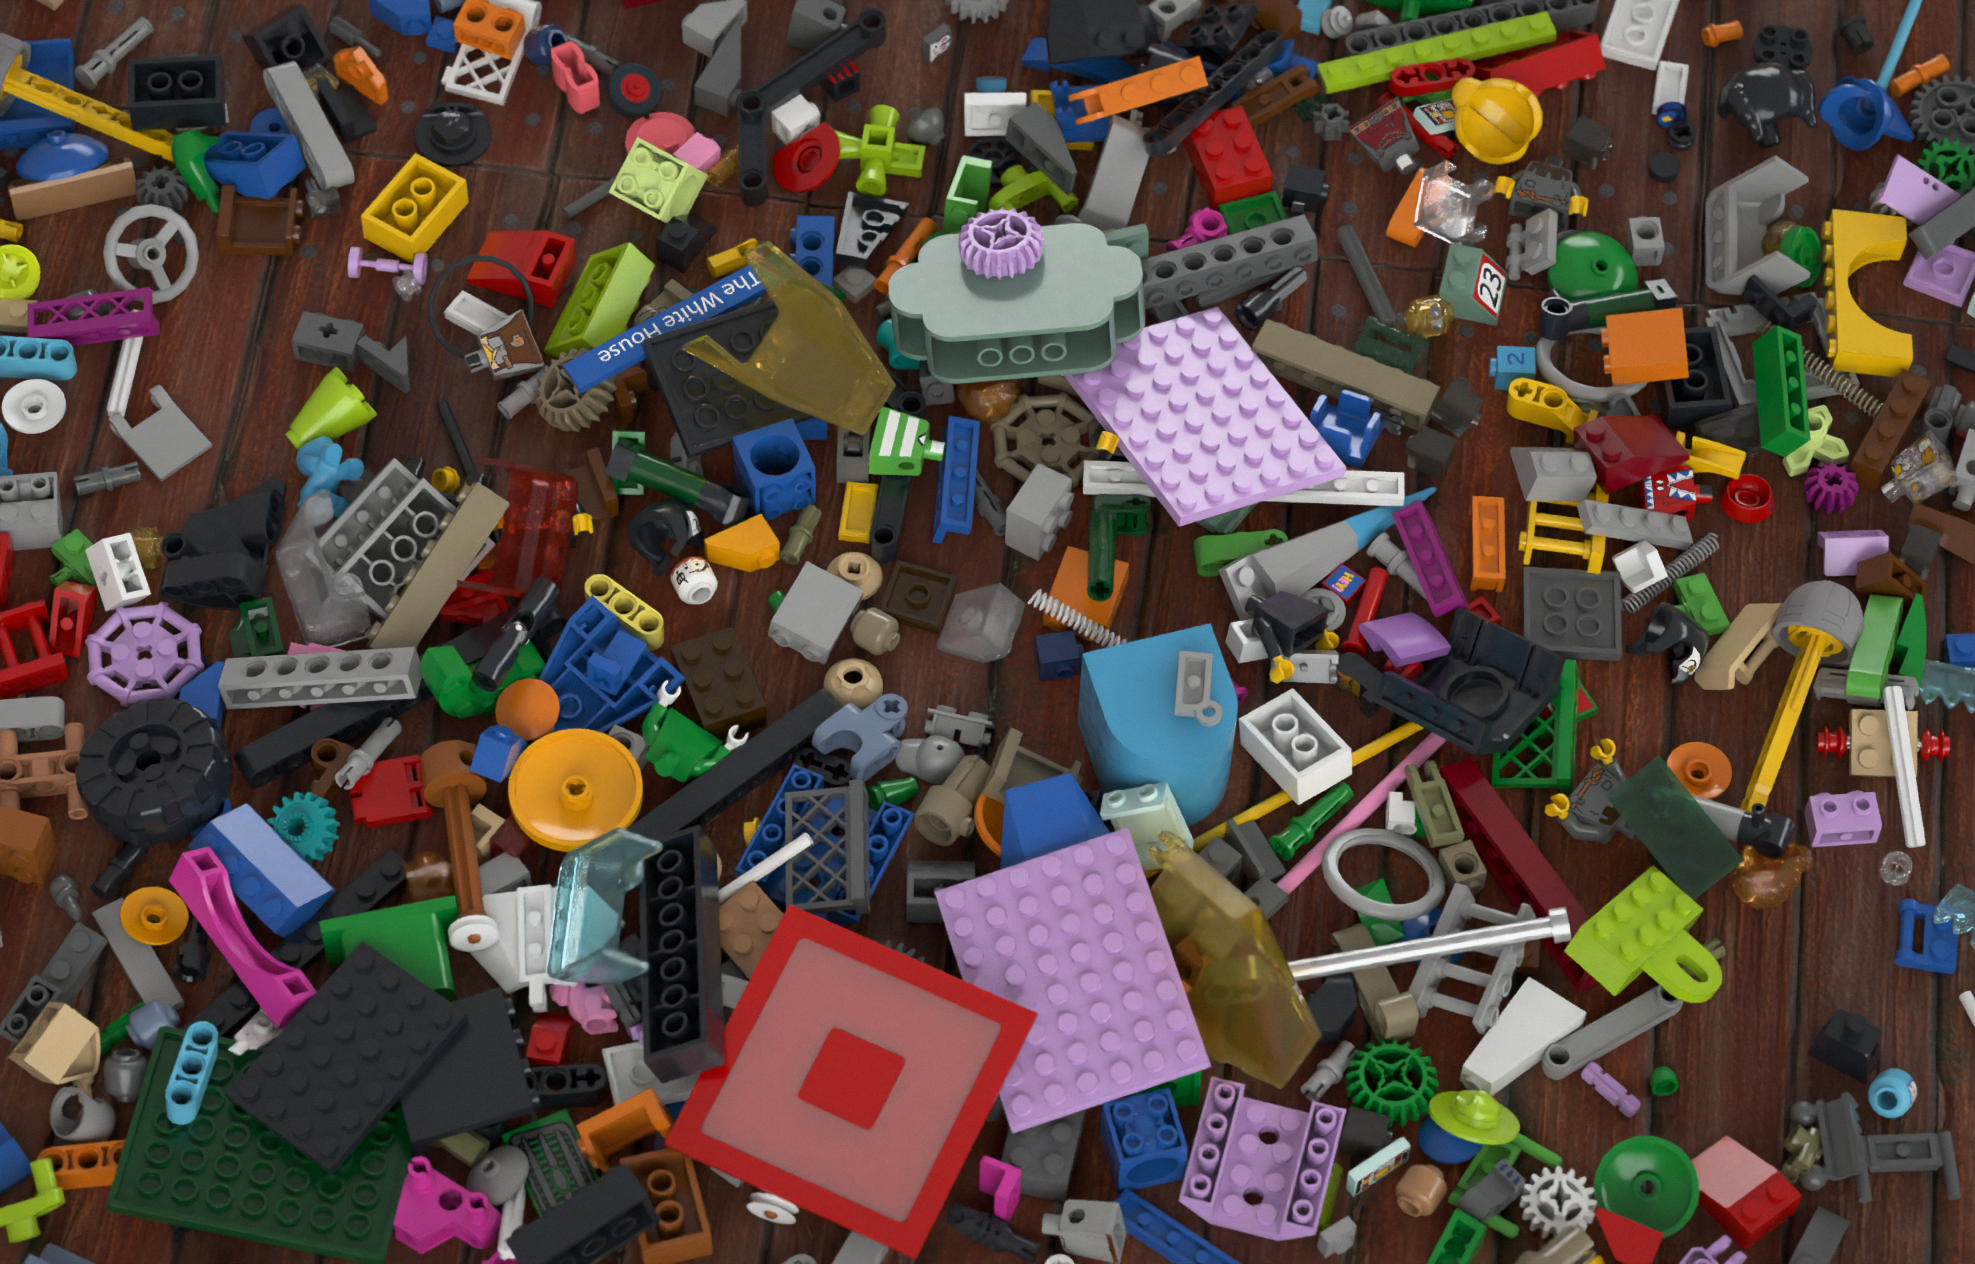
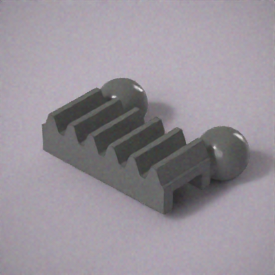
M1848 1092L1841 1093L1842 1098L1827 1103L1822 1099L1817 1100L1816 1104L1808 1101H1799L1790 1110V1119L1796 1126L1801 1125L1803 1128H1808L1816 1122L1817 1117L1819 1121L1825 1166L1822 1167L1814 1163L1808 1174H1799L1800 1183L1807 1190L1817 1191L1824 1187L1829 1179L1834 1182L1868 1170L1867 1165L1863 1161V1158H1866V1154L1861 1148L1864 1142L1859 1133H1862V1129L1857 1122L1860 1120V1116L1855 1109L1858 1108V1104Z

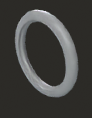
M1607 326L1568 332V335L1578 333L1601 335V329L1607 328ZM1541 336L1536 344V364L1544 379L1551 385L1563 389L1568 396L1590 402H1609L1611 397L1617 393H1624L1631 397L1648 383L1592 387L1574 382L1562 375L1551 362V349L1558 340H1548Z
M1378 828L1353 829L1331 841L1323 852L1321 865L1324 879L1330 890L1349 907L1367 916L1392 921L1416 919L1428 914L1438 906L1444 896L1446 883L1443 870L1437 859L1424 846L1400 833ZM1378 844L1395 848L1409 855L1424 868L1429 878L1428 891L1420 900L1408 904H1385L1371 900L1353 890L1343 880L1338 870L1339 858L1346 849L1356 845Z

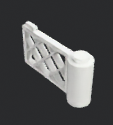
M487 0L492 5L504 9L511 8L524 16L526 33L511 60V64L501 70H498L493 62L501 57L482 51L485 57L469 63L466 55L476 48L462 44L453 67L447 66L442 78V84L445 85L446 92L504 106L524 54V38L530 30L539 24L542 10L541 2L533 0ZM489 63L494 73L479 79L474 70ZM470 72L475 81L466 86L455 84L458 77ZM497 79L500 81L502 87L499 94L488 92L484 88V85Z

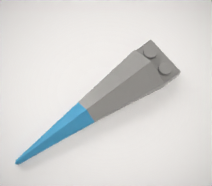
M1427 488L1404 497L1403 506L1377 507L1321 529L1241 556L1222 567L1218 571L1239 620L1254 619L1253 615L1245 611L1246 603L1252 595L1266 600L1280 591H1285L1300 597L1335 570L1340 563H1344L1395 523L1392 513L1419 500L1423 502L1437 488Z

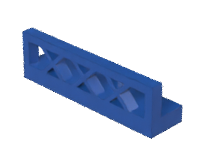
M949 416L942 431L940 442H946L943 461H938L932 543L942 544L947 531L969 535L972 529L980 421Z

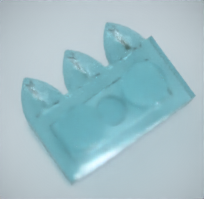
M1925 659L1923 677L1919 689L1923 701L1929 704L1936 697H1941L1948 709H1951L1960 701L1965 703L1966 708L1971 714L1974 713L1975 669Z
M1957 883L1935 908L1934 923L1943 924L1952 920L1954 934H1962L1971 930L1972 943L1975 945V892Z

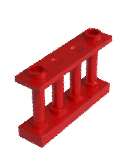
M44 600L27 602L20 607L0 613V650L6 665V669L0 671V700L69 680L62 652L51 654L41 625L50 622ZM29 628L38 659L19 664L9 634Z

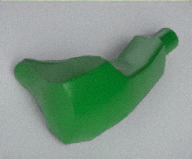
M196 129L180 132L171 139V155L174 163L198 201L205 199L212 214L215 215L219 213L220 200L216 194L220 189L207 173L204 155L209 148L218 145L220 140L218 136H208Z

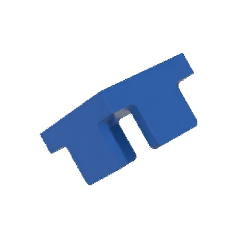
M1345 389L1339 395L1338 407L1326 404L1328 396L1321 394L1311 411L1310 422L1344 464L1361 469L1382 432L1383 422L1380 421L1381 413L1374 412L1370 418L1371 398Z

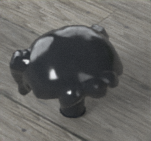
M1763 62L1747 66L1734 73L1725 82L1719 93L1717 102L1718 115L1727 121L1728 115L1730 116L1731 112L1739 124L1748 130L1751 140L1759 142V147L1761 148L1781 144L1778 120L1799 117L1809 128H1815L1818 125L1815 115L1816 94L1814 81L1803 70H1790L1781 64L1773 62Z

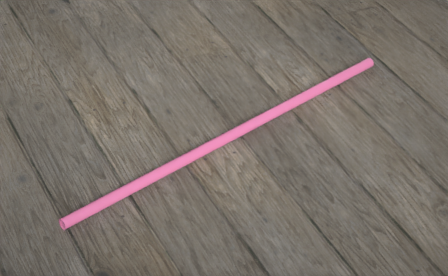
M1431 732L1276 885L1289 895L1322 863L1323 852L1331 841L1345 832L1357 829L1388 798L1389 792H1395L1406 781V765L1414 764L1418 769L1447 740ZM1206 953L1201 956L1204 967L1196 985L1204 978L1205 967L1215 962ZM1181 979L1187 995L1193 988Z

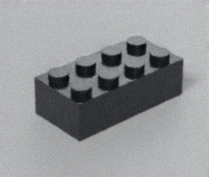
M625 1162L619 1167L615 1166L608 1169L593 1184L580 1187L572 1194L571 1198L560 1205L547 1208L540 1218L529 1225H522L516 1228L511 1236L505 1239V1242L519 1264H596L661 1222L646 1192Z

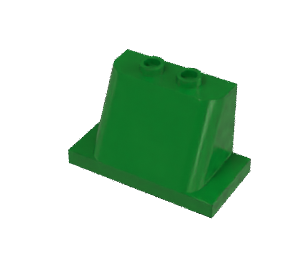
M455 895L319 921L327 964L344 962L356 947L364 941L447 1001H456V992L446 945L450 937L448 929L458 917Z

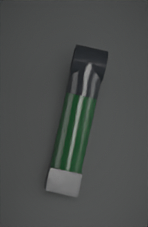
M1665 279L1644 282L1643 289L1570 301L1564 299L1558 289H1552L1548 293V298L1542 301L1537 331L1545 339L1553 341L1562 340L1568 336V332L1607 326L1606 316L1674 309L1676 307L1677 295Z
M622 438L615 444L605 474L623 482L629 479L711 514L713 519L724 525L732 527L743 521L752 495L746 490L734 485H722L642 450L643 446L625 438Z

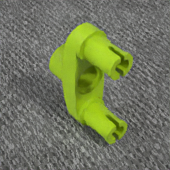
M1016 165L1009 168L1002 175L1000 183L1004 188L992 197L987 209L988 211L989 208L993 211H998L1003 207L1006 211H1010L1012 208L1017 210L1048 194L1055 199L1064 212H1069L1078 205V198L1073 192L1067 195L1040 170L1028 174L1023 166Z
M51 1158L30 1163L37 1189V1194L34 1195L35 1198L0 1208V1227H6L9 1243L40 1236L37 1218L55 1210L66 1202L63 1189L58 1188Z

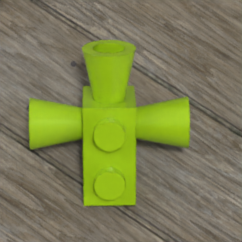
M877 105L870 109V124H865L862 139L834 130L840 141L839 160L860 158V170L862 172L857 180L856 188L860 193L874 197L881 196L886 192L885 173L921 178L925 158V146L895 142V127L900 115L896 109L887 105Z

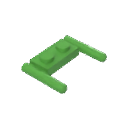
M1520 1133L1509 1143L1499 1145L1484 1144L1460 1179L1456 1189L1451 1193L1448 1203L1457 1207L1462 1196L1493 1171V1167L1503 1158L1513 1166L1520 1152L1524 1151L1556 1169L1557 1166L1562 1165V1157ZM1499 1215L1485 1222V1224L1509 1238H1515L1519 1233L1518 1226Z

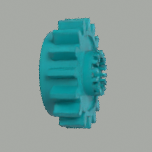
M294 792L293 799L283 797L284 806L282 808L274 806L273 810L277 816L276 818H268L267 822L273 825V829L311 866L312 860L323 861V855L327 851H333L332 845L334 840L339 838L336 835V827L340 826V822L334 819L336 810L327 807L328 800L310 792H307L306 795ZM302 827H306V829H304L305 832L301 833Z

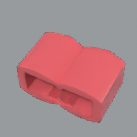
M572 41L552 48L553 78L557 86L567 93V100L570 106L580 114L600 106L598 76L595 70L585 63L582 50Z

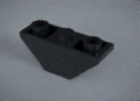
M1351 972L1323 976L1321 988L1317 993L1314 991L1309 993L1302 1005L1304 1010L1298 1017L1293 1015L1285 1025L1283 1033L1286 1034L1285 1049L1294 1051L1337 1045L1355 1021L1358 1008Z

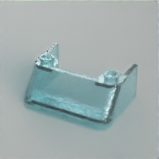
M617 827L572 850L565 856L559 870L547 972L550 977L563 982L620 984L649 970V963L632 958L628 952L618 950L625 892L631 890L642 881L644 875L643 860L662 851V843Z

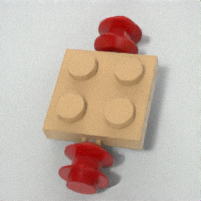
M1851 709L1849 711V736H1846L1841 726H1838L1835 732H1829L1827 726L1824 725L1822 732L1816 733L1815 749L1816 752H1821L1822 758H1826L1828 752H1834L1837 759H1840L1846 749H1849V776L1895 777L1885 710ZM1905 711L1915 777H1917V752H1919L1924 762H1927L1930 756H1936L1938 762L1941 763L1944 756H1949L1950 738L1949 736H1944L1943 730H1939L1937 736H1931L1928 729H1925L1920 737L1917 738L1918 711Z

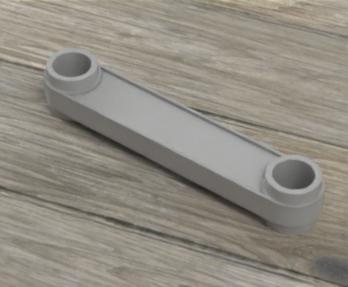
M1661 985L1652 988L1563 1040L1551 1045L1545 1050L1542 1058L1544 1074L1553 1080L1565 1078L1662 1021L1674 1016L1681 1010L1684 1001L1671 995ZM1669 996L1673 998L1675 1001H1667L1662 997ZM1551 1059L1562 1060L1565 1064L1557 1065Z

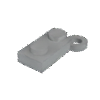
M1179 651L1174 715L1196 717L1197 721L1204 726H1214L1222 718L1221 706L1217 702L1210 700L1212 653ZM1206 709H1211L1215 715L1206 717L1202 712Z

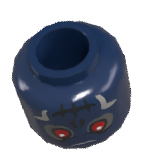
M554 24L535 27L524 38V52L533 64L547 66L552 64L551 49L568 42V38L565 32Z

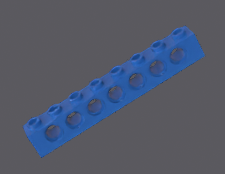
M797 216V228H791L790 246L796 247V253H790L789 263L795 271L802 276L833 286L834 216ZM828 414L795 424L802 440H827Z

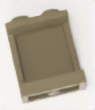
M1011 727L998 746L982 794L1004 804L1006 789L1068 772L1072 774L1080 786L1082 776L1078 775L1082 763L1075 760L1073 765L1067 769L1019 746L1023 733Z

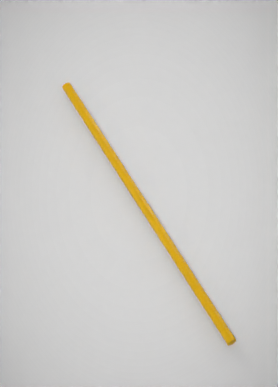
M1412 721L1405 723L1352 752V767L1424 728ZM1282 790L1234 816L1233 819L1239 827L1252 820L1259 819L1293 799ZM1226 821L1194 838L1191 855L1204 849L1216 836L1221 839L1224 838ZM1169 867L1144 871L1146 880Z

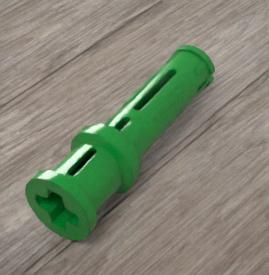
M1341 781L1336 783L1330 791L1323 795L1303 815L1291 818L1287 823L1288 826L1280 834L1272 835L1269 838V845L1274 853L1285 861L1292 859L1295 854L1294 851L1302 844H1308L1313 839L1314 831L1353 797V791L1349 785Z

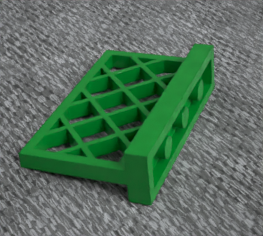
M1576 660L1565 661L1557 684L1563 689L1556 696V701L1553 699L1550 702L1555 708V713L1545 722L1537 716L1534 720L1540 726L1528 737L1522 732L1519 737L1523 741L1513 750L1509 751L1507 749L1503 752L1506 756L1502 759V752L1493 753V788H1559L1560 793H1573L1579 694V670ZM1546 731L1554 739L1553 743L1542 751L1533 741ZM1529 746L1538 756L1527 766H1524L1516 756ZM1553 753V757L1551 760L1548 756ZM1510 761L1521 770L1513 778H1500L1501 769ZM1545 761L1552 768L1551 778H1537L1531 771L1541 762Z

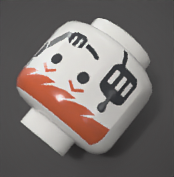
M702 557L684 558L671 571V582L679 598L687 604H703L711 599L717 589V579L709 563Z

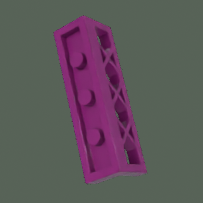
M150 287L28 304L29 338L61 339L68 341L72 346L160 335V323L153 315V291ZM144 298V311L129 312L126 309L133 299ZM103 303H112L116 306L108 316L100 317L95 313ZM74 307H81L85 310L77 320L69 321L64 317ZM51 311L54 314V317L47 324L37 325V312Z
M1419 500L1392 513L1434 616L1437 618L1456 608L1470 610L1434 521L1422 501Z

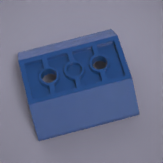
M793 764L735 869V873L739 877L785 846V793L824 789V776ZM845 798L832 799L825 807L833 814H836L845 805ZM808 801L795 802L794 812L802 818L813 805ZM886 801L883 802L879 811L868 808L870 899L914 818L913 812ZM820 811L809 824L819 831L830 818ZM803 828V829L794 837V840H795L796 838H798L799 836H801L802 834H804L805 832H806L811 838H812L814 835H813L812 833H810L807 829ZM830 831L825 835L834 844L842 838L834 836ZM820 840L808 853L817 860H820L831 848ZM844 846V847L842 848V850L845 851V852H846V846ZM836 854L825 866L836 874L846 864V860ZM803 857L794 866V871L803 877L814 864ZM785 862L755 883L776 906L786 910ZM820 870L812 879L820 883L817 888L820 890L831 878ZM837 884L826 896L832 901L846 899V889ZM803 887L794 896V904L807 903L814 894ZM855 909L812 913L838 926L857 924L862 914L857 915Z

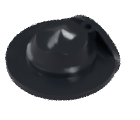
M460 102L441 103L428 108L418 121L414 134L415 143L418 151L424 158L440 166L458 167L474 162L486 152L491 141V128L487 118L478 107Z

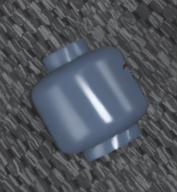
M152 1000L130 1014V1024L126 1028L139 1049L145 1047L152 1051L159 1027L169 1026L177 1028L176 1024L181 1020L171 1004L164 1006L162 1002Z

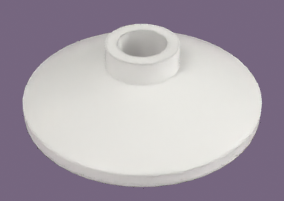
M30 379L16 384L6 393L1 409L4 420L11 428L21 433L37 434L53 428L61 421L66 411V400L61 389L54 383L42 379Z

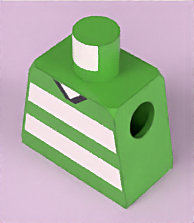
M881 406L869 453V474L918 476L922 472L925 458L943 461L946 442L929 440L930 423L927 420Z

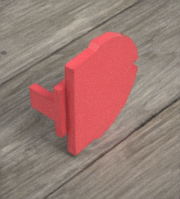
M675 113L648 114L649 119L645 120L642 116L631 125L626 134L625 148L627 154H629L638 137L673 156L695 134V127L686 118Z

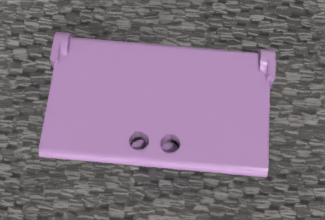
M1896 155L1884 187L1879 189L1876 201L1886 204L1919 226L1962 195L1902 156Z

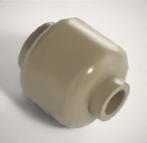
M876 607L859 611L850 626L853 642L876 656L883 654L887 650L892 651L900 640L898 621Z

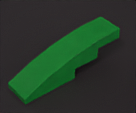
M1916 593L1895 645L1891 661L1902 664L1898 675L1915 677L1920 689L1926 658V617L1923 595ZM1905 706V711H1913V709L1908 710L1907 706Z

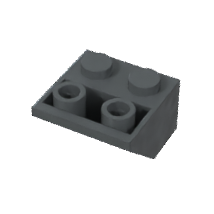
M908 860L906 923H944L935 892L975 879V862Z

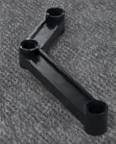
M874 8L864 10L855 22L754 90L744 91L739 96L738 181L741 200L745 205L750 207L761 206L768 198L767 119L772 116V111L798 95H803L869 49L882 46L887 39L883 12Z
M848 333L841 334L840 338L862 390L882 407L925 420L926 400L924 396L919 392L912 391L869 353L856 336ZM882 475L872 527L869 532V554L878 563H889L897 557L913 476Z

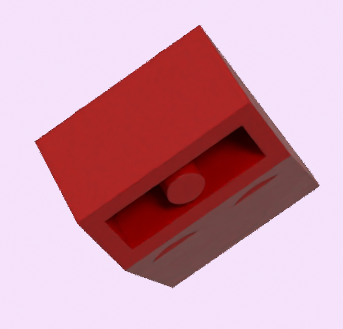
M546 230L489 232L478 254L492 255L511 263L527 279L534 297V303L553 309L576 263L575 239ZM474 262L466 278V283L528 301L521 282L507 268L493 262Z

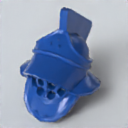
M1844 76L1837 83L1836 87L1831 89L1821 99L1817 109L1821 118L1831 125L1833 134L1840 143L1853 150L1863 151L1869 149L1883 134L1905 142H1911L1915 137L1894 100L1888 96L1884 88L1872 79L1860 78L1857 80L1851 76Z

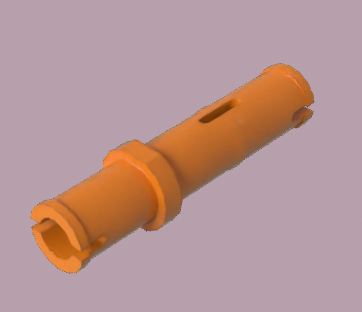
M926 217L921 219L898 252L889 257L886 261V268L874 281V287L877 291L884 295L889 294L888 283L894 272L903 266L912 264L926 239L937 232L938 227L933 220Z

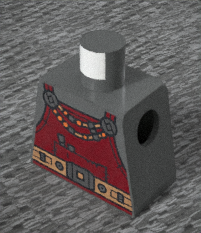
M1398 97L1348 128L1355 143L1382 171L1386 172L1396 166L1401 175H1407L1416 169L1417 164L1412 155L1417 153L1420 147Z

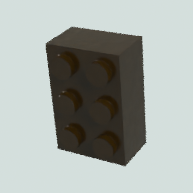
M733 627L670 646L672 666L685 677L680 687L695 724L719 740L727 739L728 732L734 725L739 726L734 736L767 726L766 704Z

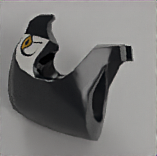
M667 498L649 505L632 519L627 528L628 542L631 547L653 566L652 573L656 576H660L666 571L671 563L668 554L662 552L659 548L662 540H676V543L670 550V553L676 557L685 544L695 546L698 550L704 548L705 536L700 529L696 515L687 505L676 499Z
M1663 602L1657 605L1650 614L1644 631L1634 645H1626L1625 653L1641 657L1646 655L1655 656L1668 647L1671 648L1675 653V659L1672 663L1673 679L1670 682L1682 685L1687 682L1689 677L1701 665L1707 652L1709 637L1707 631L1687 613L1669 603Z

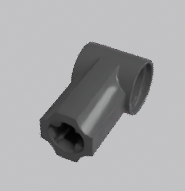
M1946 384L1936 387L1928 410L1924 415L1919 439L1929 432L1930 440L1933 441L1930 444L1931 449H1940L1947 443L1950 429L1962 398V394L1956 390V387Z

